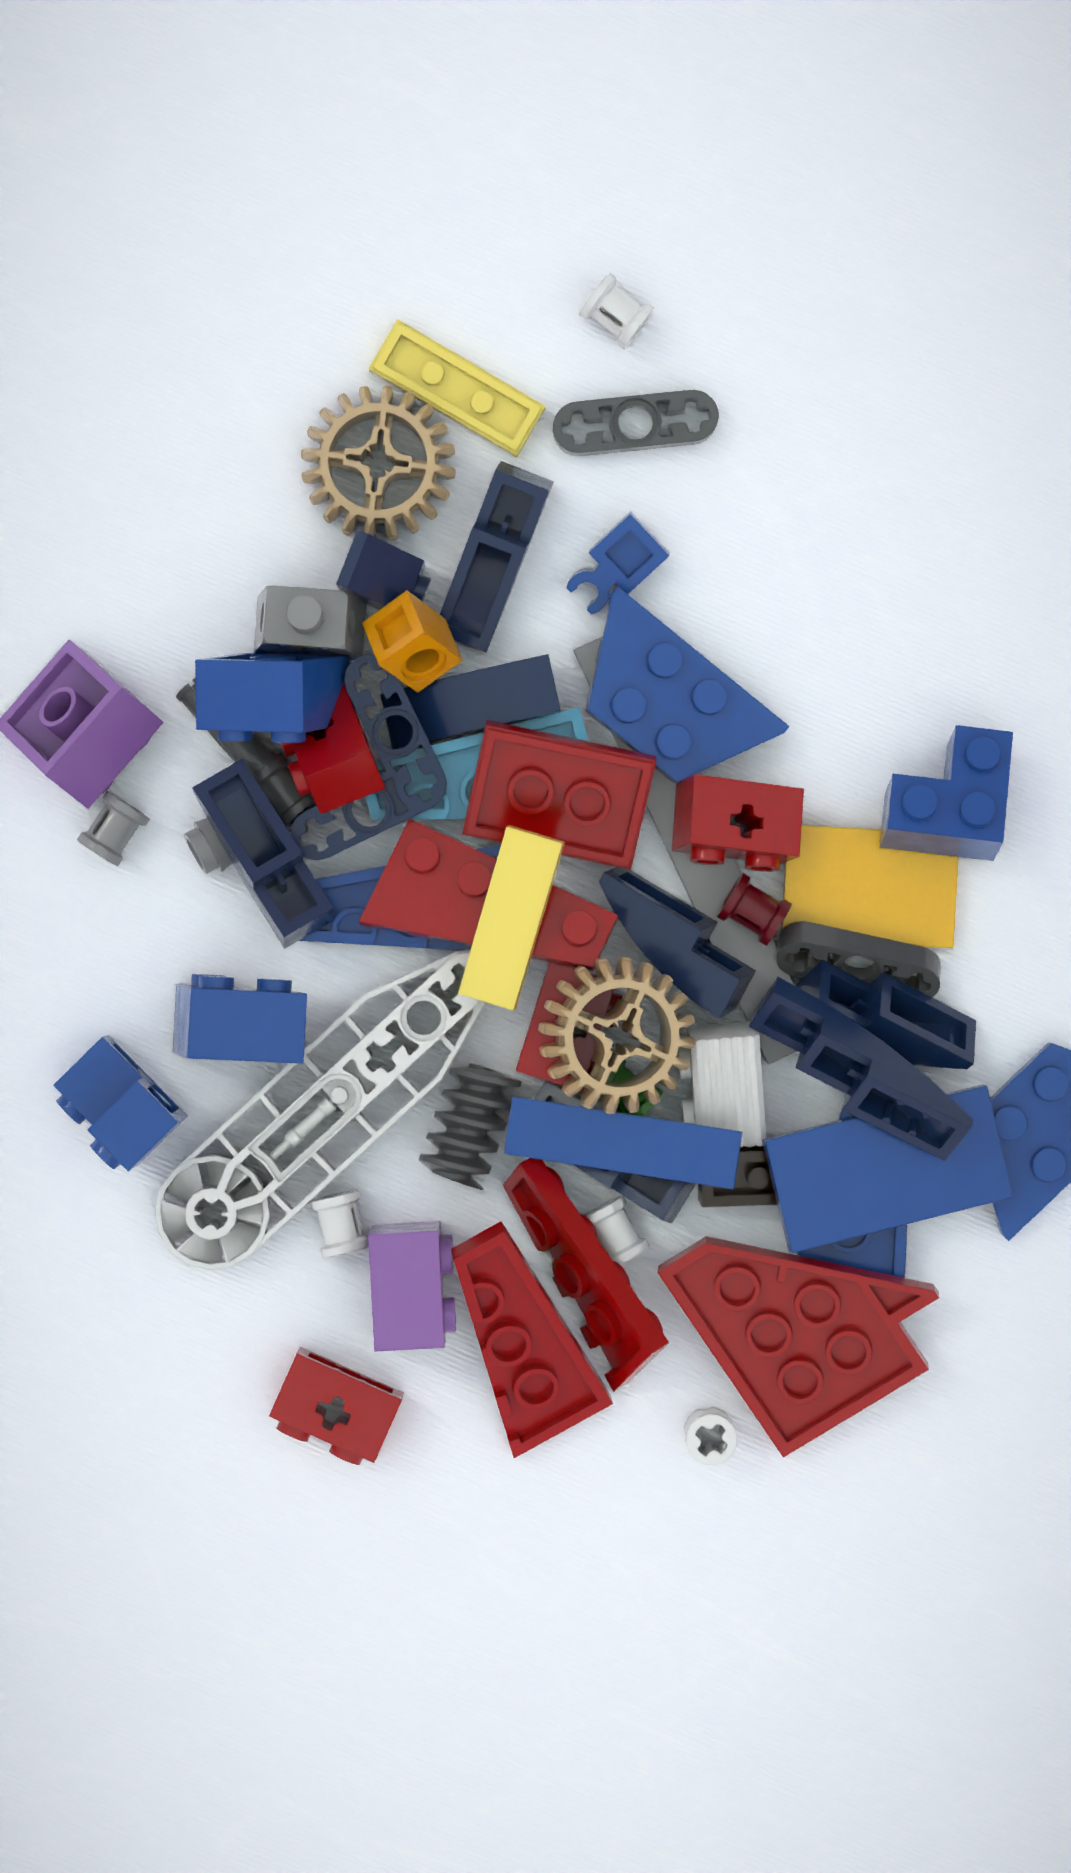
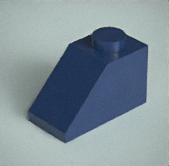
M357 529L336 585L339 590L349 591L366 604L382 609L406 590L423 602L431 578L422 575L425 569L424 560Z

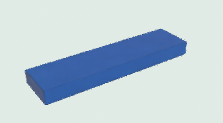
M512 1096L504 1154L734 1189L743 1132L618 1112L607 1114L604 1110Z

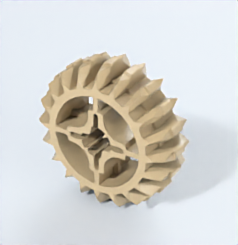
M385 385L381 391V403H372L369 387L363 386L359 388L362 405L353 408L349 397L343 393L337 397L339 405L344 412L340 417L337 418L326 407L321 409L319 412L320 417L330 426L329 429L325 432L318 427L310 426L307 430L308 437L321 444L320 449L305 448L301 450V458L310 463H318V468L307 470L301 476L305 484L322 483L321 488L309 495L312 505L322 504L329 499L332 501V504L323 514V518L327 523L330 524L335 521L341 513L347 515L342 526L343 534L351 536L359 521L365 523L364 532L376 537V525H385L388 540L396 541L398 539L396 522L404 520L407 529L411 534H415L419 531L418 522L413 516L416 511L420 510L430 520H434L437 517L436 509L427 501L430 495L441 501L449 499L450 492L445 487L436 484L437 478L446 480L455 478L456 469L454 467L439 464L440 459L455 455V448L453 444H435L434 441L443 437L448 432V428L444 422L436 423L429 428L425 426L434 414V408L430 404L421 407L414 415L410 412L415 401V395L412 392L407 391L403 395L399 406L393 405V389L391 386ZM375 419L370 440L365 445L359 448H345V450L335 449L340 438L350 428L360 422ZM393 421L403 424L419 438L425 449L427 461L413 459L412 456L398 453L393 448L391 443ZM383 436V448L387 461L396 463V466L393 467L390 473L384 469L386 476L378 478L377 490L374 492L375 483L370 467L361 464V462H364L367 455L373 459L371 452L379 450L380 438ZM331 467L344 468L346 472L358 474L364 479L366 495L364 508L350 502L338 491L332 479ZM412 477L423 478L417 491L408 500L398 506L382 509L386 490L392 482L399 479L411 480Z
M621 956L616 964L615 974H613L609 961L605 958H598L595 963L596 978L593 979L585 967L578 966L574 969L575 977L580 983L577 989L563 980L557 983L556 988L567 997L563 1005L552 1000H546L544 1008L558 1015L556 1024L542 1022L539 1024L538 1030L543 1034L555 1036L556 1042L544 1044L539 1050L543 1057L552 1058L560 1056V1060L552 1064L547 1073L553 1079L562 1078L570 1074L561 1089L568 1097L577 1094L584 1087L581 1095L582 1106L592 1109L602 1094V1108L605 1113L615 1114L620 1097H622L626 1110L630 1113H635L639 1110L638 1093L642 1092L644 1098L649 1103L655 1105L660 1102V1095L654 1085L660 1082L670 1090H674L678 1086L676 1079L668 1074L672 1065L680 1070L687 1071L689 1069L690 1062L677 1056L679 1047L694 1048L696 1040L686 1035H680L679 1029L691 1026L695 1023V1019L689 1013L675 1015L674 1011L685 1004L687 997L682 992L672 993L667 997L664 996L671 988L673 982L669 975L662 974L650 984L654 974V966L652 964L642 962L634 976H632L633 965L631 958ZM615 988H628L623 1000L618 999L612 1010L604 1015L597 1016L582 1010L592 998L604 991ZM644 996L654 1007L659 1019V1044L649 1040L641 1031L640 1020L644 1010L640 1008ZM624 1020L622 1030L629 1034L628 1037L640 1042L641 1046L636 1047L627 1042L624 1046L616 1043V1049L611 1050L613 1041L605 1037L606 1033L595 1029L593 1025L598 1023L607 1028L610 1025L619 1028L618 1021ZM575 1026L585 1030L594 1040L595 1049L591 1061L595 1064L590 1075L579 1063L574 1050L573 1032ZM638 1055L651 1060L648 1066L637 1075L623 1081L607 1082L611 1071L617 1072L620 1064L629 1056Z

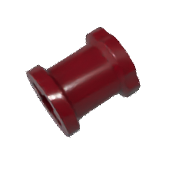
M742 873L725 898L716 917L722 921L728 918L732 919L758 935V941L767 946L787 916L792 903L785 899L781 901L776 900L750 884L751 877Z

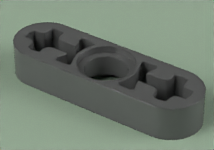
M683 390L576 401L566 404L557 412L553 421L552 432L556 445L564 453L571 456H589L695 445L706 441L713 434L718 423L719 412L712 397L700 390ZM688 402L696 403V408L699 412H707L709 418L700 423L698 432H689L687 423H671L668 425L671 436H659L662 419L657 404L669 405L667 416L684 413L686 403ZM639 407L650 415L652 429L645 437L630 439L621 432L618 420L620 415L628 408ZM610 409L612 411L609 429L615 442H602L604 430L587 433L585 443L575 444L572 435H563L562 427L570 425L572 415L582 414L584 423L593 424L602 423L603 419L600 410Z
M805 921L788 924L780 931L778 936L777 964L783 972L793 977L803 979L819 962L824 960L869 984L884 972L930 997H934L940 988V959L935 952L922 946ZM807 948L806 952L800 951V949ZM829 953H833V959L828 958ZM853 956H862L873 961V964L868 967L857 968L845 963V960ZM885 965L889 966V971L884 970Z

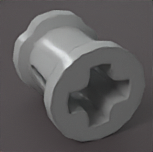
M106 791L102 797L105 805L88 831L81 832L77 841L108 862L119 866L123 860L121 856L122 851L139 825L146 826L150 818L118 796Z

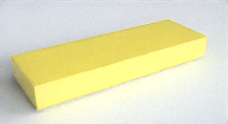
M398 319L368 368L369 372L405 393L407 391L412 392L415 395V399L424 404H430L437 412L516 458L546 409L545 405Z
M506 826L458 994L512 1011L517 1008L565 844L564 841L515 826Z

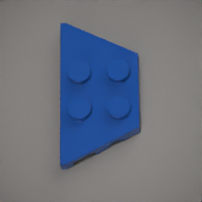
M620 587L615 588L610 594L608 601L609 609L603 637L598 648L596 670L593 683L590 686L585 712L633 751L655 755L657 760L655 768L673 783L682 781L784 734L790 727Z
M1049 1042L990 1097L1013 1194L1012 1198L993 1202L992 1204L998 1220L999 1232L1008 1241L1071 1183V1050Z

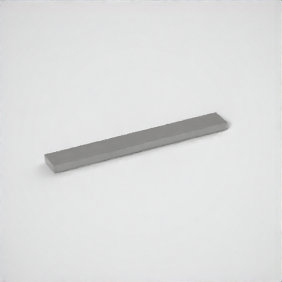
M602 637L573 650L589 686L593 683L597 665L596 658ZM612 733L618 748L633 751ZM655 768L646 807L693 907L718 922L709 941L714 946L756 970L739 1002L746 1020L750 1021L753 1011L777 977L793 985L794 983L790 975L783 972L777 964V947L773 939L766 946L758 941V935L732 919L728 918L722 921L716 917L728 893L742 874L736 860L725 858V863L722 865H703L690 862V853L672 851L676 783L670 781ZM759 1032L760 1050L768 1065L797 1052Z

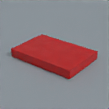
M486 720L462 835L502 843L506 826L511 825L564 841L562 856L631 870L656 766V756Z

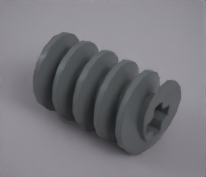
M470 1063L468 1067H451L449 1074L462 1084L461 1089H443L441 1095L454 1105L453 1111H435L434 1118L446 1127V1131L428 1132L426 1139L436 1146L439 1151L437 1154H420L418 1160L430 1169L431 1172L469 1187L484 1190V1187L471 1177L472 1175L489 1174L492 1166L480 1157L479 1153H496L498 1151L499 1144L487 1134V1131H505L507 1123L494 1111L497 1109H511L512 1099L502 1089L520 1087L522 1081L496 1070Z

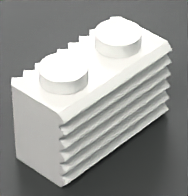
M750 1021L687 1027V1036L696 1040L695 1047L690 1049L679 1047L678 1056L690 1062L687 1071L679 1069L680 1079L691 1078L692 1091L691 1099H681L683 1123L742 1131L741 1147L763 1146L762 1139H766L759 1032L749 1027Z

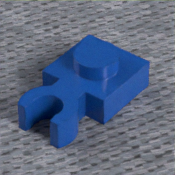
M630 511L589 549L588 553L598 565L593 569L584 568L575 572L570 577L566 589L572 593L584 582L594 584L598 589V596L589 603L587 611L590 614H595L607 604L610 588L615 583L624 592L629 594L670 556V552Z

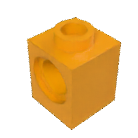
M408 590L362 622L378 665L417 693L463 661L446 619Z

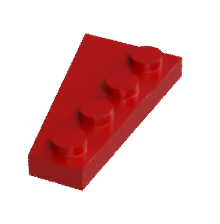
M408 819L359 923L361 926L377 929L386 928L406 932L408 935L448 940L472 947L497 859L412 819ZM552 885L531 959L572 967L583 966L587 970L594 971L596 959L600 958L618 921V915Z
M528 1158L516 1167L503 1183V1187L536 1249L542 1252L549 1250L554 1259L552 1262L554 1277L552 1279L562 1298L569 1296L576 1300L587 1323L579 1329L590 1349L600 1345L612 1368L604 1376L612 1391L615 1392L629 1383L669 1344V1341L663 1334V1328L658 1317L650 1309L644 1307L630 1287V1280L624 1268L616 1261H612L598 1241L592 1222L585 1215L578 1212L565 1193L563 1182L557 1172L547 1167L541 1159Z
M502 1221L451 1248L455 1267L513 1458L520 1456L613 1404L607 1387Z

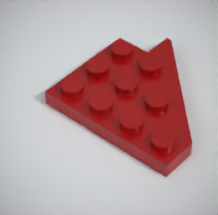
M705 1236L658 1265V1275L783 1458L929 1370L927 1360L901 1321L939 1299V1291L934 1284Z

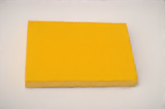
M802 825L800 857L785 862L783 899L792 903V906L781 924V930L788 924L805 921L922 947L954 948L959 857L879 848L881 829Z

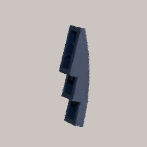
M776 978L753 1011L749 1024L750 1028L800 1052L796 1069L846 1093L843 1111L943 1161L948 1158L971 1129L973 1119L928 1076L880 1038L829 1004L784 979Z

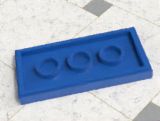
M982 1084L946 1093L973 1119L971 1129L945 1161L855 1116L762 1139L788 1251L795 1253L1012 1198L1013 1194L987 1085Z

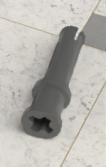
M194 678L192 679L194 683L192 687L186 684L176 695V698L196 718ZM207 730L234 762L243 759L287 829L292 827L295 819L300 814L316 806L311 793L300 796L288 768L290 763L288 758L284 754L280 755L279 752L272 754L254 733L253 740L218 741V730Z

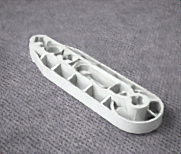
M470 950L456 951L364 994L304 1049V1063L319 1079L283 1112L266 1094L268 1090L298 1064L289 1063L171 1172L159 1189L154 1210L158 1234L170 1253L189 1266L206 1270L232 1267L246 1259L442 1080L486 1002L457 994L452 1001L460 1004L461 1008L455 1014H451L445 1000L438 994L430 991L429 988L436 981L440 982L443 991L453 984L457 977L452 969L459 963L464 968L466 967ZM433 968L436 970L410 996L399 985ZM393 988L404 1001L367 1034L350 1015L367 999ZM418 1001L431 1002L440 1011V1025L431 1033H419L409 1024V1009ZM472 1009L473 1014L454 1045L445 1033ZM396 1020L404 1036L417 1043L419 1047L410 1053L407 1045L404 1043L391 1057L392 1061L396 1064L395 1068L389 1070L381 1065L374 1070L368 1063L373 1055L368 1046L375 1042L380 1047H383L390 1042L397 1034L389 1030L388 1025ZM345 1021L361 1041L325 1073L308 1054ZM440 1039L451 1052L438 1075L419 1091L403 1072ZM397 1078L414 1097L377 1130L361 1111ZM322 1088L330 1099L325 1096L317 1104L316 1108L294 1128H291L283 1135L285 1140L271 1153L261 1144ZM260 1099L276 1119L241 1150L224 1131ZM337 1105L345 1114L283 1169L276 1159L291 1145L294 1148L297 1147L307 1134L327 1116L329 1117L337 1110L335 1107ZM355 1118L372 1136L335 1169L319 1149ZM218 1138L233 1157L217 1153L203 1156L198 1155ZM250 1154L259 1160L274 1178L268 1185L265 1186L257 1172L242 1162ZM313 1157L329 1175L296 1206L292 1207L277 1188L309 1158ZM206 1162L211 1185L203 1187L198 1163ZM247 1176L250 1177L251 1181L237 1194L232 1191ZM166 1193L189 1199L186 1208L165 1201ZM270 1196L287 1214L267 1231L271 1216ZM205 1199L211 1204L218 1199L223 1201L227 1208L221 1215L227 1217L226 1223L222 1225L219 1221L212 1220L206 1224L199 1216L205 1210V1207L199 1206L200 1201ZM239 1219L261 1225V1228L239 1221ZM190 1229L194 1234L178 1247L175 1242ZM219 1238H220V1240H221V1244H222V1248H223L225 1260H222V1255H221V1250H220V1245H219V1240H218Z

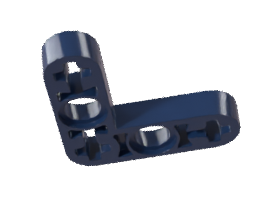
M365 654L354 659L345 672L344 682L347 693L386 771L381 774L386 789L375 793L385 803V816L375 826H363L353 816L352 808L354 801L343 805L342 811L345 822L356 833V836L346 841L344 840L343 829H340L326 837L328 848L319 851L315 844L305 846L302 842L301 836L308 832L306 822L309 819L315 818L319 825H324L338 818L331 811L320 814L317 806L304 811L295 819L291 827V835L306 859L318 861L330 858L435 807L446 794L447 780L445 773L401 681L386 670L387 678L380 683L381 690L386 700H389L397 693L402 704L400 706L384 708L373 719H369L365 708L377 706L367 689L358 692L354 682L362 678L359 668L363 665L369 664L374 671L383 669L378 665L374 654ZM394 715L406 718L413 729L412 739L409 744L397 750L385 746L379 735L380 726L383 721ZM420 745L423 746L427 757L415 759L418 767L424 775L434 773L438 783L430 788L433 797L427 801H423L418 794L409 796L406 793L405 786L412 782L406 765H403L395 772L390 762L391 759L410 755Z

